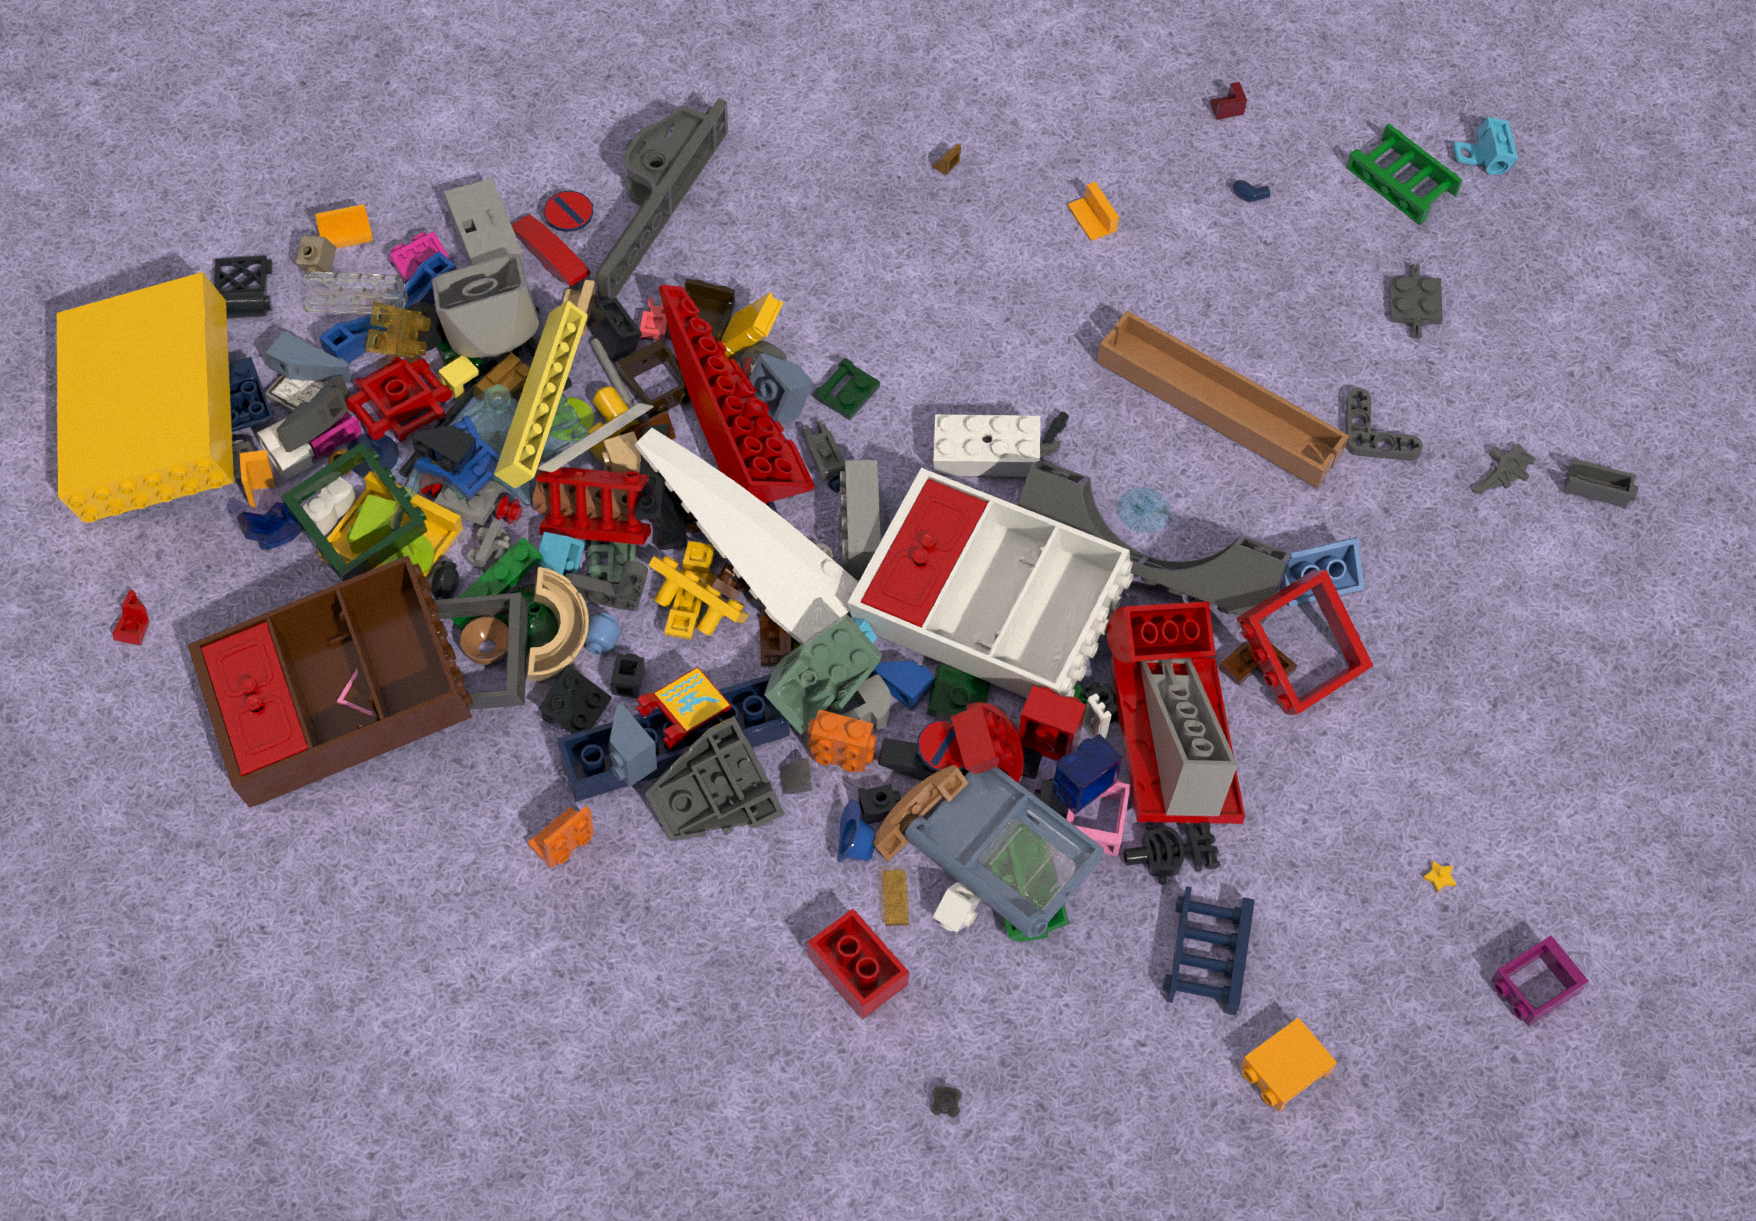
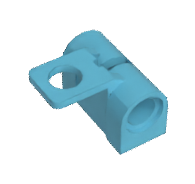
M1487 117L1477 130L1479 142L1476 145L1458 141L1453 144L1455 157L1459 163L1476 166L1485 165L1486 172L1490 175L1507 172L1518 159L1509 121ZM1460 149L1467 150L1471 154V158L1463 156Z

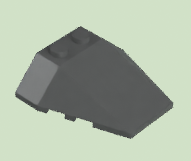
M735 716L709 728L644 791L670 841L704 836L706 831L723 829V832L733 831L732 827L750 825V828L759 827L785 814L761 763Z

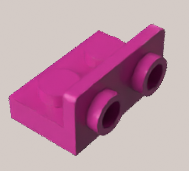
M434 231L429 234L422 232L412 238V243L406 246L402 243L390 250L391 254L387 261L389 264L393 263L404 283L412 277L421 263L438 251L449 259L447 252Z
M346 412L327 430L309 441L308 444L311 446L314 456L318 459L323 455H330L343 443L354 441L362 433L359 420L356 416L351 417Z

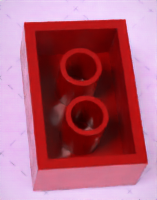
M1033 685L1020 716L1018 734L1022 745L1041 753L1046 758L1069 766L1080 740L1086 704L1072 696L1064 697L1055 694L1048 687L1042 686L1039 688Z
M854 908L807 942V956L862 1020L908 985L909 971Z

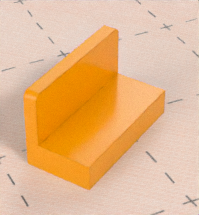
M1096 182L1086 185L1084 198L1068 204V208L1091 241L1117 231L1119 216Z
M364 204L315 214L320 237L327 238L336 248L373 241Z
M267 450L239 453L241 479L250 508L256 507L254 490L276 487L275 476Z

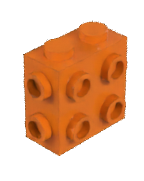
M823 710L818 711L816 719L811 718L807 730V735H809L807 748L811 749V759L825 766L830 764L841 766L845 771L852 773L857 771L865 772L867 763H873L876 752L874 747L877 735L873 734V723Z

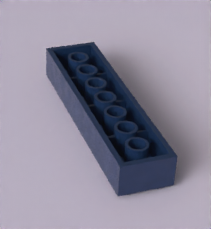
M771 674L720 689V693L732 705L731 709L691 732L671 749L663 742V738L667 737L664 734V730L672 726V724L659 708L654 709L645 717H642L641 714L634 715L633 717L655 742L657 769L637 783L661 776L709 728L735 716L752 748L790 736L789 721L764 695ZM613 722L557 739L559 756L575 802L628 786L624 780L619 781L611 771L612 761L609 754L611 753L610 736Z

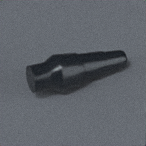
M1060 412L1053 419L1045 434L1043 444L1051 443L1057 434L1066 427V422L1069 419L1067 413Z

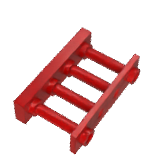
M560 467L554 472L541 470L536 476V481L549 483L551 514H547L539 525L540 535L548 532L577 539L644 545L651 534V524L637 521L635 514L638 491H642L649 480V475L639 474L636 471L623 473ZM560 484L575 485L576 516H564L561 513ZM586 486L601 487L602 519L587 516ZM612 489L627 490L628 521H618L613 518Z

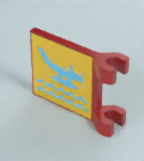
M696 667L654 693L641 695L637 698V702L640 705L636 707V710L642 717H645L656 707L660 709L672 724V726L664 730V734L667 737L663 738V742L671 749L678 745L685 736L731 709L732 705L702 670Z

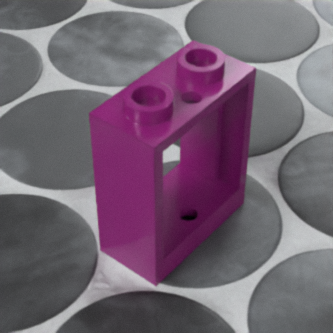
M1552 936L1544 939L1499 968L1491 980L1497 994L1506 998L1512 1006L1514 1015L1519 1020L1524 1021L1527 1026L1535 1023L1582 992L1589 982ZM1538 958H1541L1566 990L1537 1009H1534L1509 977Z

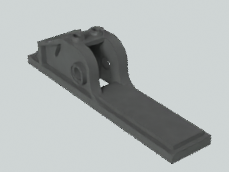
M718 98L715 104L708 108L706 114L682 105L670 112L671 115L658 123L650 124L640 130L636 137L628 142L624 155L625 170L628 174L626 189L629 198L641 207L596 271L600 301L617 297L727 135V101ZM674 126L672 135L666 139L669 129Z

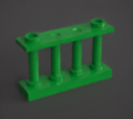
M1389 123L1384 129L1381 139L1383 142L1370 153L1364 155L1358 149L1350 153L1346 168L1418 225L1426 221L1431 207L1430 203L1445 191H1448L1455 197L1458 195L1463 181L1456 173L1449 170ZM1392 148L1401 157L1386 169H1383L1374 161ZM1410 162L1419 171L1406 182L1401 183L1393 175ZM1428 176L1438 185L1420 198L1411 189Z

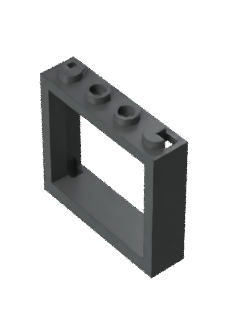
M521 592L435 600L440 614H438L440 619L509 613L506 690L469 693L474 704L469 708L474 710L525 705L528 603Z

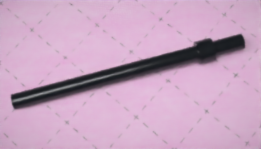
M490 359L479 374L470 380L471 384L445 414L446 417L440 420L434 429L441 428L442 426L447 427L453 423L474 397L475 385L498 364L495 360ZM414 452L400 469L399 474L408 478L414 470L413 465L415 461L420 459L421 456Z

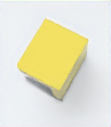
M460 356L438 371L440 382L451 389L453 392L452 397L456 401L464 392L463 385L479 374L478 369L464 356Z

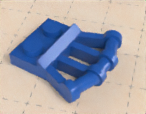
M467 415L462 417L461 421L449 425L455 426L462 431L466 430L469 435L476 438L477 451L459 475L452 471L447 472L438 465L430 463V458L420 457V459L415 461L413 468L420 473H429L445 479L450 486L452 485L468 500H471L495 477L494 473L500 454L480 438L472 420Z

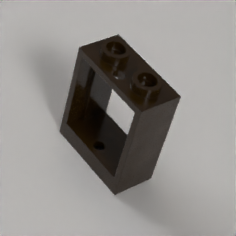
M662 339L617 361L618 374L636 401L654 406L645 412L649 418L663 411L668 412L671 408L679 404H686L691 400L678 360ZM662 363L679 386L650 401L634 377Z

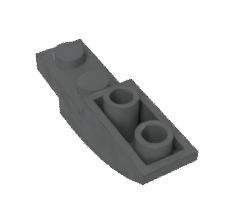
M333 375L310 402H301L277 428L279 439L286 452H292L308 443L332 426L349 410L346 400L350 397L342 375Z

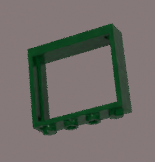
M363 442L281 496L287 510L342 582L372 570L428 531L424 522L427 519L424 512L419 506L414 508L409 501L412 498L403 486L401 488L396 486L394 474L388 467L382 468L379 464L381 459L373 448L368 450ZM365 461L411 520L346 564L300 504Z

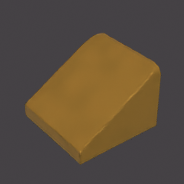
M957 144L945 152L932 167L947 175L960 162L961 145Z

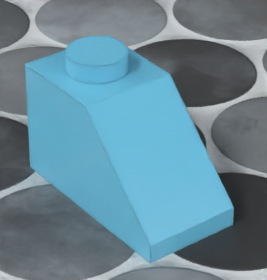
M544 532L539 545V553L543 556V559L539 562L541 567L553 570L563 576L569 573L577 574L585 542L569 536Z

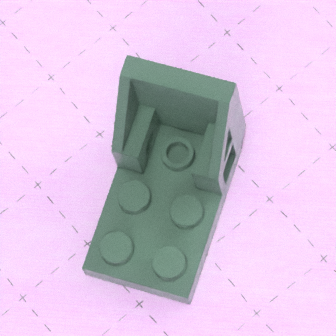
M845 614L783 657L773 668L764 695L801 735L808 730L811 718L816 719L818 711H825L833 702L838 688L880 660L882 653L854 621Z

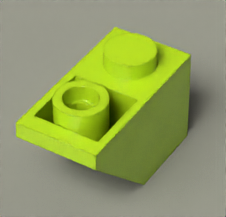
M367 495L364 504L361 503L357 509V520L354 526L351 525L347 532V541L350 543L352 552L360 553L369 549L396 530L401 518L399 504L396 501Z

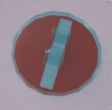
M1144 487L1134 488L1126 492L1120 499L1118 514L1121 521L1128 528L1141 533H1149L1163 528L1169 519L1170 507L1168 501L1159 492Z

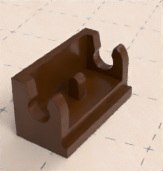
M764 608L762 609L763 616H760L761 666H776L783 657L791 653V635L774 622L764 611L766 609Z

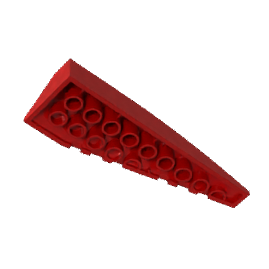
M660 285L661 301L682 376L697 418L720 472L742 486L764 504L813 491L815 485L797 446L792 439L787 440L782 433L784 428L779 421L774 422L768 414L770 408L765 401L762 402L755 396L757 390L735 359H729L725 354L727 348L722 341L715 340L711 334L712 327L698 316L700 310L682 286Z

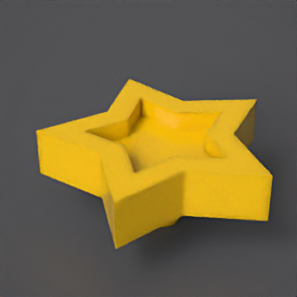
M1432 861L1431 872L1426 874L1423 879L1433 883L1437 893L1444 886H1456V882L1451 876L1453 865L1442 867Z

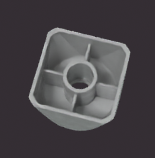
M518 254L505 255L443 273L432 280L438 317L452 350L458 355L469 358L500 356L524 344L539 328V318Z

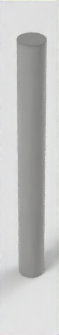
M597 338L593 339L590 344L613 387L628 408L631 409L635 406L631 396L604 347Z

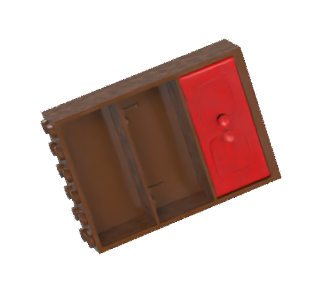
M409 555L187 644L231 786L249 808L473 717L469 707L474 704L468 690L464 687L463 683L465 680L460 668L456 665L455 660L457 658L455 652L446 638L448 633L438 616L440 611L430 594L432 591L426 576L423 575L419 563L414 565ZM356 669L358 670V675L344 700L372 711L374 716L337 703L338 698Z

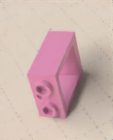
M1075 774L1066 820L1073 824L1078 793L1120 801L1114 833L1075 826L1102 846L1104 854L1118 856L1131 784H1126L1118 779L1105 780L1096 778L1092 774Z

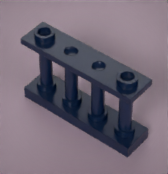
M1186 886L1184 895H1178L1175 912L1180 913L1171 975H1165L1163 991L1168 992L1166 1002L1172 1003L1176 991L1219 999L1220 1003L1225 1004L1224 1013L1236 1016L1241 1001L1255 899L1243 897L1240 907L1235 906L1234 909L1191 901L1192 887ZM1188 912L1232 920L1233 924H1237L1236 933L1231 932V935L1187 927ZM1184 938L1228 946V950H1233L1232 959L1222 961L1182 953ZM1180 964L1222 972L1224 976L1229 977L1228 986L1219 988L1179 980Z

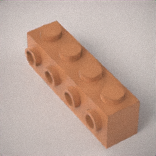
M537 482L532 497L534 511L546 516L551 514L549 483ZM560 484L561 513L564 516H576L575 485ZM586 486L587 516L590 518L602 519L601 487ZM612 489V509L615 520L628 521L627 490Z

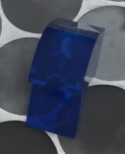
M276 502L265 515L243 511L237 517L245 538L257 541L260 549L263 550L272 549L291 542L303 531L282 502Z

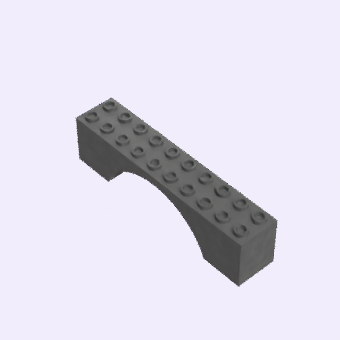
M1042 459L1030 467L1017 504L1019 507L1130 550V561L1133 562L1131 573L1140 576L1141 581L1150 585L1159 583L1166 586L1167 591L1176 595L1185 593L1192 596V600L1195 602L1209 601V603L1218 606L1217 610L1232 615L1233 612L1242 615L1277 593L1292 556L1291 553L1243 535L1225 549L1202 559L1167 561L1147 556L1123 542L1106 524L1095 503L1090 477ZM1268 616L1260 620V623H1264Z

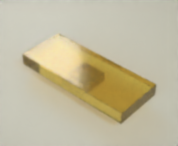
M905 870L882 871L885 926L909 925Z

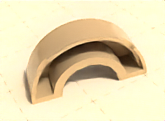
M538 567L536 573L534 601L544 604L553 612L558 623V633L550 643L542 647L530 648L526 670L527 682L553 678L561 674L567 665L571 666L581 652L589 627L588 610L581 593L577 591L566 577L542 567Z

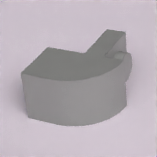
M877 674L865 680L854 693V698L859 707L842 715L873 723L876 732L887 723L891 707L890 691L881 676Z

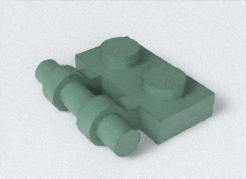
M591 540V545L588 547L587 556L590 558V565L587 567L586 576L598 580L607 578V582L619 584L624 564L628 561H636L637 544L609 542V545H602V541ZM608 557V565H600L601 558Z

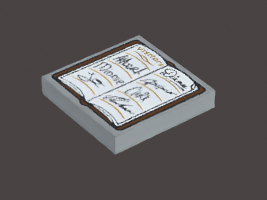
M281 375L265 392V395L269 401L292 413L301 402H310L327 382L294 380Z

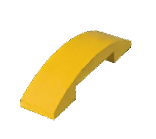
M688 541L682 571L685 572L688 569L701 577L699 582L707 586L708 581L706 578L711 571L715 547L710 544ZM679 588L673 608L669 612L664 635L691 640L700 617L703 601L684 588Z

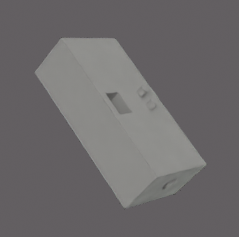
M492 178L444 191L447 211L469 266L509 254H518L525 271L522 250Z

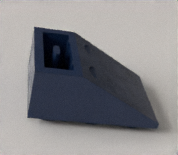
M252 357L229 363L232 432L274 420Z

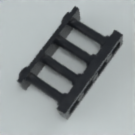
M669 423L644 427L643 435L653 428L670 438L671 426ZM641 454L639 474L649 475V480L642 491H638L635 518L637 521L653 518L658 525L656 546L659 550L683 548L686 544L688 515L681 505L683 501L675 491L671 492L665 485V478L660 472H655Z

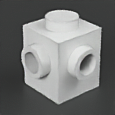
M956 882L947 889L933 918L938 920L943 928L955 931L956 933L965 926L969 928L977 917L978 913L975 912L980 898L964 885Z

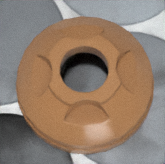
M477 618L467 624L462 631L460 638L462 650L466 657L475 663H496L508 653L509 629L505 623L497 618ZM484 641H492L496 645L491 653L481 652L479 646Z

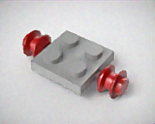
M422 473L419 479L418 486L421 488L422 494L431 491L432 497L436 498L434 503L460 515L465 520L484 526L493 510L498 521L506 517L510 525L521 517L523 507L520 506L519 499L512 503L509 502L508 495L501 498L506 490V482L494 477L471 500H468L452 485L450 486L443 478L429 473Z

